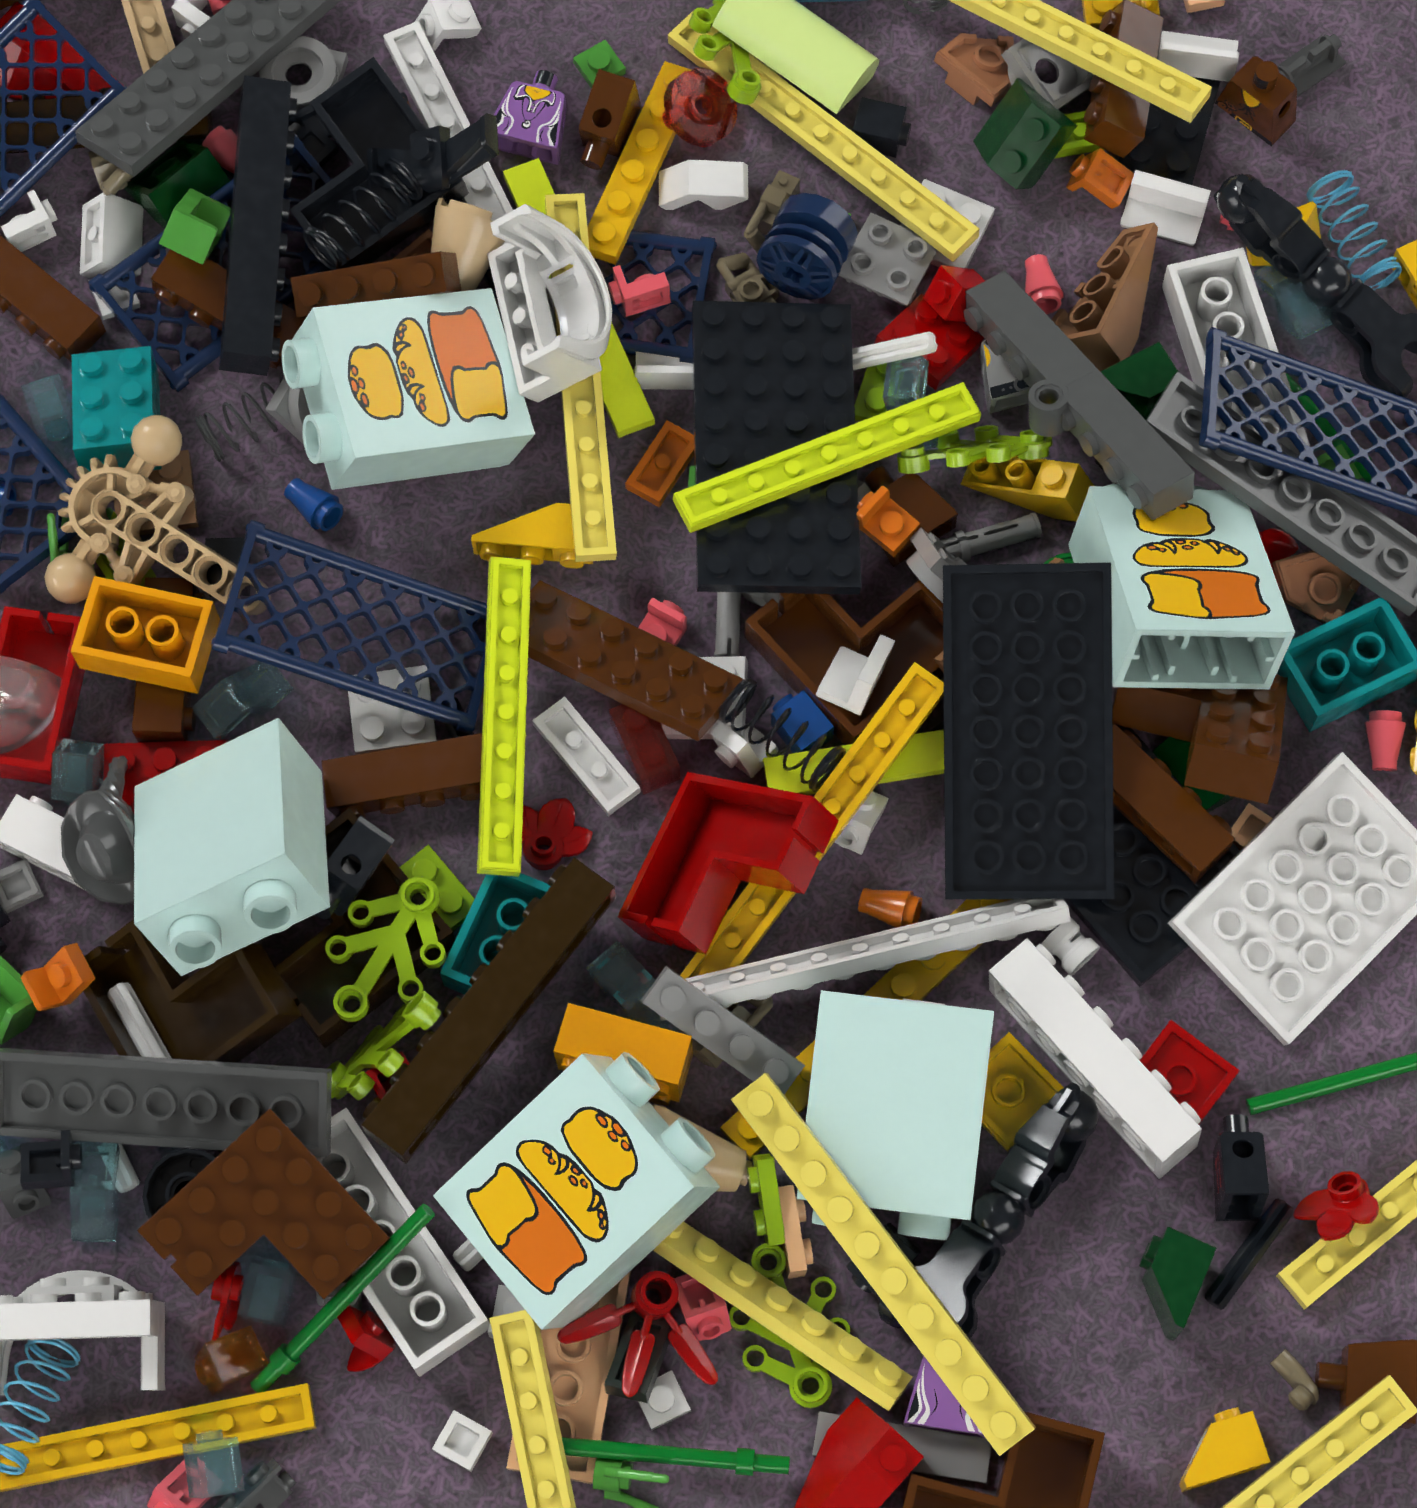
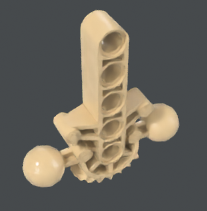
M151 415L143 418L134 426L131 436L134 454L125 468L118 467L116 457L112 454H107L104 464L95 457L90 459L91 471L83 466L76 467L77 474L80 476L79 481L71 478L66 480V484L73 488L71 494L61 493L59 498L68 502V508H61L57 512L59 516L69 518L70 521L64 523L61 529L65 533L76 532L81 539L72 553H64L48 564L44 576L47 590L57 601L65 604H76L85 600L88 596L93 577L96 576L93 565L99 555L103 554L111 562L109 566L114 571V580L140 585L142 578L157 560L226 604L237 565L177 527L187 506L193 501L194 493L192 489L178 482L155 484L148 478L155 466L168 464L179 455L182 446V434L179 427L173 420L163 415ZM152 493L158 494V498L147 508L139 503L149 498ZM118 499L121 504L120 514L115 519L109 520L106 508L111 501ZM152 521L155 526L154 535L150 540L142 541L140 528L145 522ZM119 537L125 540L121 556H118L116 553ZM185 542L188 546V556L183 562L177 563L173 558L174 548L179 543ZM219 564L222 568L221 580L211 585L207 580V571L212 565ZM246 576L243 577V581L238 594L239 599L241 591L246 586H253L250 579ZM259 580L262 587L268 588L261 580ZM259 600L254 601L247 607L243 606L247 615H258L267 609L265 604Z

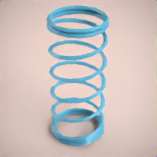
M1340 170L1316 181L1309 188L1306 196L1309 202L1313 201L1316 203L1317 208H1322L1318 217L1319 222L1331 226L1327 235L1328 239L1334 243H1340L1337 256L1342 260L1349 261L1347 266L1349 269L1354 260L1359 258L1358 256L1363 252L1384 242L1378 248L1360 257L1371 256L1387 245L1388 240L1380 239L1362 248L1352 258L1341 255L1340 250L1346 241L1358 240L1367 236L1378 227V222L1372 221L1358 227L1343 240L1332 238L1331 232L1336 224L1341 223L1340 221L1357 209L1365 207L1360 213L1342 221L1350 222L1362 216L1369 209L1368 204L1357 205L1343 213L1334 223L1323 221L1322 214L1328 206L1343 204L1355 197L1360 191V187H1350L1354 181L1352 172ZM1348 177L1340 187L1327 194L1332 196L1327 198L1330 200L1325 205H1317L1327 200H1320L1327 195L1313 197L1319 188L1332 180ZM1356 190L1347 198L1338 201L1334 204H1331L1335 199H1337L1341 195L1349 191ZM1374 225L1368 231L1358 236H1355L1352 239H1349L1360 230L1368 226ZM1388 257L1371 266L1362 275H1353L1351 273L1352 278H1359L1364 283L1376 274L1390 268H1396L1388 277L1373 286H1369L1372 288L1380 285L1376 289H1381L1399 277L1402 272V266L1396 262L1397 257Z
M62 1339L27 1340L24 1351L28 1360L19 1361L14 1365V1373L18 1380L4 1385L3 1392L8 1401L0 1402V1406L12 1405L29 1418L45 1423L50 1421L49 1415L29 1404L13 1401L8 1395V1387L13 1384H22L35 1395L52 1402L60 1401V1396L54 1390L44 1385L23 1380L18 1373V1367L21 1364L30 1363L46 1375L65 1382L71 1380V1378L60 1367L72 1368L77 1366L80 1361V1354L72 1345ZM35 1343H47L58 1346L70 1354L74 1360H63L53 1357ZM28 1348H30V1350H31L35 1355H37L39 1358L45 1360L46 1362L40 1361V1360H34V1359L30 1356V1354H29V1352H28ZM49 1358L58 1359V1360H60L62 1363L56 1362V1361L51 1360V1359H49ZM42 1366L52 1368L62 1373L65 1377L55 1375ZM31 1386L45 1390L56 1398L44 1395ZM21 1407L35 1411L38 1414L42 1415L44 1418L35 1416ZM0 1419V1426L19 1439L29 1443L40 1442L39 1437L32 1431L15 1424L3 1422ZM13 1429H17V1430H19V1431H22V1432H24V1433H26V1434L32 1436L34 1439H31V1438H28V1437H26V1436H23V1435L19 1434L18 1432L14 1431ZM0 1444V1454L20 1466L13 1467L0 1462V1472L10 1475L24 1473L29 1463L28 1457L13 1448Z

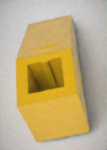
M1017 456L1001 463L987 462L986 457L971 462L961 482L962 486L1048 517L1077 522L1089 487L1094 486L1078 463L1047 459L1023 460Z
M566 503L549 505L473 534L471 537L473 553L480 555V558L489 561L491 556L531 560V565H541L544 560L558 561L563 567L572 569L582 568L584 564H593V561L575 562L571 505Z

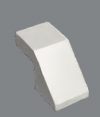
M686 160L659 171V206L665 210H674L699 200L715 210H723L748 200V165L744 162Z

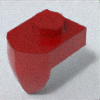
M349 1305L337 1317L354 1346L347 1366L349 1372L365 1371L375 1367L396 1348L394 1338L386 1330L382 1320L373 1312L368 1310L363 1313Z

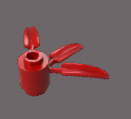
M662 1271L648 1272L639 1279L632 1289L631 1303L618 1309L614 1304L600 1307L567 1324L557 1335L561 1343H576L618 1327L622 1323L621 1316L633 1310L644 1318L642 1329L635 1330L631 1334L622 1375V1391L625 1396L633 1397L637 1394L642 1384L655 1343L654 1335L649 1333L652 1320L664 1317L672 1329L668 1333V1340L686 1365L705 1384L714 1385L718 1381V1374L694 1333L687 1324L682 1323L678 1325L670 1313L678 1301L679 1289L673 1277ZM646 1292H656L660 1298L659 1304L650 1302Z

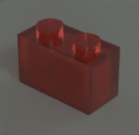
M624 704L609 709L610 724L643 795L681 779L680 765L660 722Z

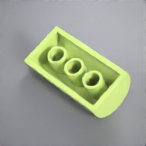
M726 0L712 27L835 114L871 80L879 65L877 57L796 0Z

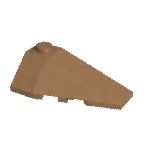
M1154 222L1124 229L1096 263L1101 273L1092 277L1087 283L1081 282L1074 290V293L1081 298L1069 313L1065 309H1059L1051 319L1099 371L1130 357L1139 338L1158 227Z

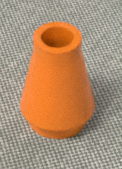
M864 888L858 903V912L866 913L894 928L918 923L922 910V897L914 896L913 891L872 890Z

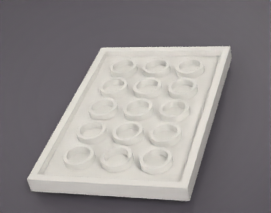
M1341 752L1168 924L1284 1046L1289 1045L1417 915V829L1360 769Z

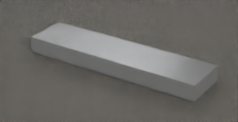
M819 1411L812 1453L813 1457H816L827 1430L839 1418V1414ZM887 1422L924 1456L911 1472L986 1484L991 1444L986 1438L914 1426L905 1427L902 1424Z

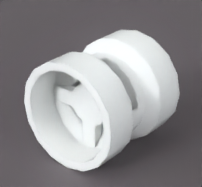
M1070 917L1071 922L1060 924L1043 941L1042 945L1052 955H1056L1061 960V967L1072 976L1098 952L1100 946L1092 938H1085L1080 933V926Z

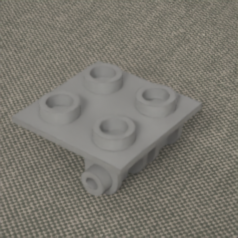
M870 213L856 238L847 260L842 265L839 276L846 279V282H853L866 288L868 292L873 291L880 297L884 296L899 303V306L907 307L916 299L918 294L916 290L938 250L912 230L874 213Z

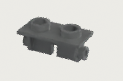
M1335 34L1331 36L1321 35L1277 65L1279 73L1295 84L1297 97L1346 64V61L1338 54V49L1342 46L1339 37Z
M274 1458L267 1464L261 1461L247 1473L244 1478L247 1484L235 1495L232 1493L226 1494L213 1508H255L259 1503L264 1508H278L293 1493L291 1488L296 1484V1481L285 1470L279 1476L277 1475L282 1467Z

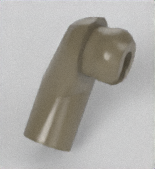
M1284 1349L1270 1364L1294 1389L1288 1395L1290 1403L1298 1410H1307L1310 1404L1314 1405L1317 1403L1320 1395L1319 1389L1305 1368L1287 1349Z

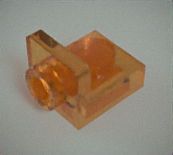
M251 1325L219 1337L216 1341L212 1340L205 1343L195 1356L196 1375L202 1385H207L211 1395L220 1393L227 1384L262 1371L269 1364Z

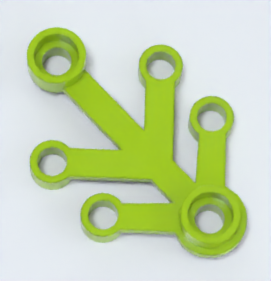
M713 0L714 5L709 9L696 8L689 20V26L695 32L703 34L698 37L693 51L698 58L711 61L715 58L717 52L730 44L735 73L727 87V92L734 101L740 104H752L761 90L760 76L751 69L748 51L721 32L713 36L706 34L710 31L716 16L726 1Z
M995 425L976 427L974 429L975 441L959 439V431L955 430L935 438L936 448L938 449L925 451L924 444H919L901 451V453L897 454L898 472L904 474L922 473L930 469V460L946 458V466L952 468L968 466L971 462L984 457L990 463L1006 462L1015 456L1023 460L1041 459L1049 456V447L1053 445L1052 437L1040 436L1032 430L1020 432V437L999 435L998 426Z
M422 876L412 877L400 886L398 894L368 902L356 900L348 907L347 914L352 925L358 928L369 926L373 922L374 917L395 912L399 913L390 926L348 937L335 935L326 942V954L332 962L337 964L348 961L354 953L376 948L354 985L341 987L334 996V1008L341 1019L348 1022H356L365 1017L369 1010V1000L367 997L392 956H394L400 980L398 993L401 1000L408 1004L416 996L409 997L403 993L404 988L408 984H415L419 987L417 994L424 991L422 982L416 977L406 934L415 920L423 942L420 949V957L423 964L428 968L434 969L439 968L446 961V951L444 946L438 941L432 913L437 909L440 902L439 890L432 880ZM424 893L427 898L423 904L416 905L411 902L413 895ZM358 908H365L369 911L368 916L363 920L355 919L353 917L354 912ZM337 943H342L346 945V951L339 956L333 955L331 953L332 947ZM431 948H437L441 951L440 957L433 961L428 960L425 957L426 952ZM351 999H356L360 1002V1007L355 1012L345 1010V1004Z
M426 991L420 992L408 1004H403L396 1011L385 1028L378 1025L371 1030L364 1039V1042L345 1065L340 1061H335L326 1069H332L331 1099L335 1097L339 1100L347 1093L351 1094L357 1101L364 1098L375 1084V1081L370 1076L361 1071L364 1068H377L386 1077L393 1075L402 1065L404 1057L394 1048L390 1047L414 1028L429 1029L441 1015V1011L437 1008L438 1002Z
M767 1243L758 1246L752 1254V1267L778 1286L787 1290L782 1276L786 1266L784 1251L778 1245L768 1246ZM767 1255L773 1256L777 1261L776 1267L770 1271L763 1269L760 1265L761 1259ZM826 1276L818 1277L812 1282L810 1288L811 1296L806 1304L822 1313L826 1303L831 1302L836 1295L834 1281ZM822 1282L829 1284L832 1289L831 1294L826 1298L819 1297L815 1293L817 1284ZM733 1306L729 1312L732 1328L737 1331L748 1330L788 1350L794 1367L775 1360L768 1356L767 1351L762 1346L751 1345L744 1350L742 1355L744 1367L754 1373L761 1371L789 1385L792 1399L804 1408H817L823 1405L829 1399L832 1392V1380L827 1372L828 1370L814 1360L811 1362L810 1357L751 1317L745 1325L735 1323L733 1315L739 1309ZM840 1317L830 1319L834 1324L839 1323L843 1325L846 1332L850 1334V1326L845 1319ZM752 1351H759L764 1357L763 1363L759 1366H751L747 1361L748 1354ZM809 1378L816 1380L819 1384L818 1391L814 1394L805 1393L802 1389L804 1380Z

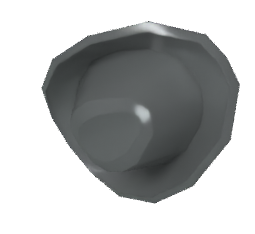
M123 755L112 759V762L109 764L107 777L102 782L99 790L85 791L70 803L61 825L62 858L76 884L99 901L128 905L134 903L135 827L132 808L122 799L125 785L124 776L128 768V760Z

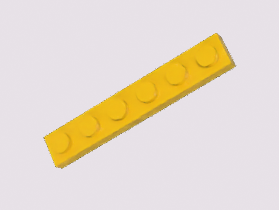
M664 61L588 224L589 250L593 258L614 265L617 264L700 81V72Z

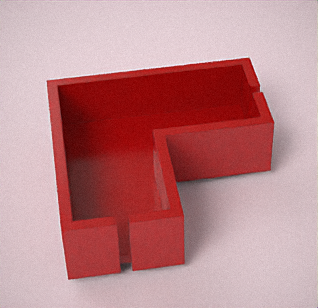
M4 606L0 622V778L55 786L60 785L85 673L84 669L79 668L71 653L81 619L80 616L48 612L46 620L54 634H51L41 611Z
M687 772L617 917L643 939L669 946L674 944L678 948L706 954L740 881L805 894L820 862L815 855L817 852L824 854L839 820L813 796Z

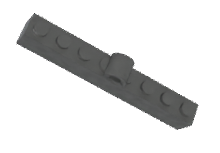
M1006 271L966 291L964 317L967 324L973 331L978 330L987 340L991 351L997 356L1001 355L1009 364L1014 376L1018 380H1024L1030 387L1028 393V421L1034 433L1044 437H1053L1070 430L1079 440L1083 451L1089 457L1094 456L1103 466L1109 480L1113 483L1117 482L1127 492L1132 505L1137 509H1142L1152 521L1193 498L1195 472Z

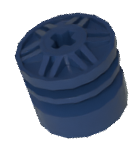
M809 193L791 195L783 202L774 219L772 229L768 231L765 241L758 251L756 261L760 272L778 290L795 298L808 300L823 298L831 292L836 278L841 272L842 265L847 260L855 244L858 234L855 222L845 209L823 196Z

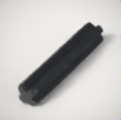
M1277 1198L1272 1202L1206 1292L1205 1299L1211 1305L1220 1310L1227 1306L1292 1217L1294 1209L1285 1201Z

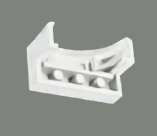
M524 204L490 223L493 235L508 243L487 253L519 395L538 403L602 370L599 357L604 354L608 346L612 322V305L603 274L582 241L562 223ZM568 264L574 265L565 272L548 279L551 273L564 268ZM546 287L553 300L559 320L560 335L558 336L555 333Z
M87 1270L67 1271L42 1278L40 1281L27 1287L18 1297L0 1295V1396L5 1395L3 1390L4 1385L7 1383L9 1355L13 1341L141 1337V1391H164L165 1302L153 1300V1293L138 1291L117 1277ZM75 1294V1302H57L59 1297Z

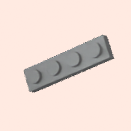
M665 966L641 999L643 1004L687 1035L692 1036L694 1040L753 1082L764 1073H768L782 1093L785 1094L805 1067L797 1058L667 966Z

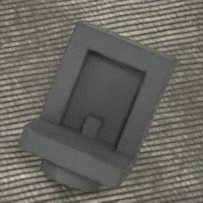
M21 1145L0 1153V1199L13 1219L50 1205L52 1202L46 1188L22 1189L20 1183Z

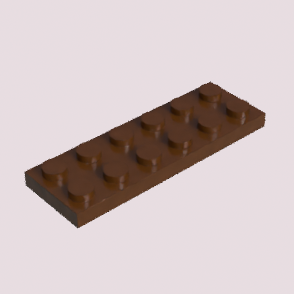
M541 580L530 590L529 658L698 742L719 719L720 708L727 696L737 684L744 680Z

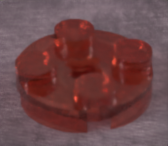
M703 67L685 71L672 79L664 94L665 110L662 114V119L665 126L670 130H674L685 142L702 148L709 147L729 135L736 124L737 105L736 101L731 103L730 96L727 93V82L716 72ZM699 99L702 101V108L706 111V114H700L695 107V102Z

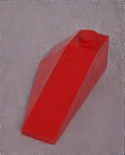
M19 2L14 3L0 19V29L24 7ZM40 16L31 21L34 24L36 35L53 36L57 33ZM27 26L21 32H25L27 30ZM15 37L4 48L7 53V60L10 63H26L30 58V42L27 40H20ZM67 41L63 43V63L79 64L84 61V58ZM36 42L35 62L54 63L57 60V42ZM0 68V88H1V86H2V69ZM10 68L7 71V89L27 90L30 78L29 69ZM38 68L35 71V90H55L57 87V70L55 68ZM67 68L63 70L62 89L64 91H81L84 89V69ZM94 69L90 71L89 88L91 91L99 92V89L111 87ZM11 95L8 98L22 100V95ZM45 96L46 99L56 98V96Z
M856 1397L827 1430L794 1508H879L924 1456L886 1421Z

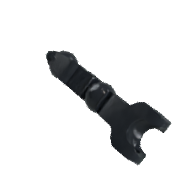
M1238 174L1226 179L1220 189L1214 194V199L1222 216L1229 221L1231 228L1249 251L1257 257H1263L1280 274L1290 279L1294 285L1302 281V291L1307 299L1317 306L1327 307L1323 314L1329 317L1331 323L1358 350L1361 375L1368 385L1406 398L1413 388V380L1402 365L1401 354L1403 349L1417 354V313H1397L1373 289L1363 284V281L1359 278L1352 282L1351 272L1344 262L1336 257H1326L1331 250L1324 246L1318 235L1302 219L1301 211L1272 189L1263 186L1259 179L1250 174Z
M1073 1082L1058 1091L1048 1103L1043 1104L1018 1130L1014 1138V1146L997 1170L994 1180L989 1183L993 1191L984 1193L974 1203L971 1222L963 1220L961 1225L950 1234L929 1263L923 1266H914L969 1340L977 1330L978 1314L975 1309V1299L998 1267L1001 1257L1005 1255L1006 1250L1002 1245L1011 1243L1016 1239L1024 1227L1025 1215L1032 1217L1034 1211L1046 1201L1058 1184L1068 1180L1085 1148L1087 1138L1096 1129L1099 1121L1097 1105L1088 1094L1080 1090V1086ZM880 1300L878 1306L880 1319L892 1327L902 1328L884 1302Z

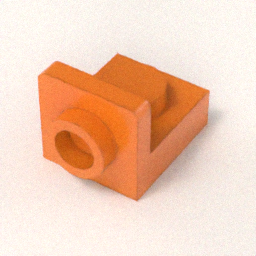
M1099 148L1086 156L1081 154L1073 162L1069 170L1072 176L1066 188L1073 192L1083 187L1109 208L1113 209L1122 202L1131 185L1134 173L1103 149Z
M883 485L875 493L872 491L868 492L857 505L858 512L856 513V518L859 520V529L893 557L921 527L919 521L890 498V491Z
M77 943L63 946L44 967L28 970L21 976V980L38 1011L71 1004L96 979Z

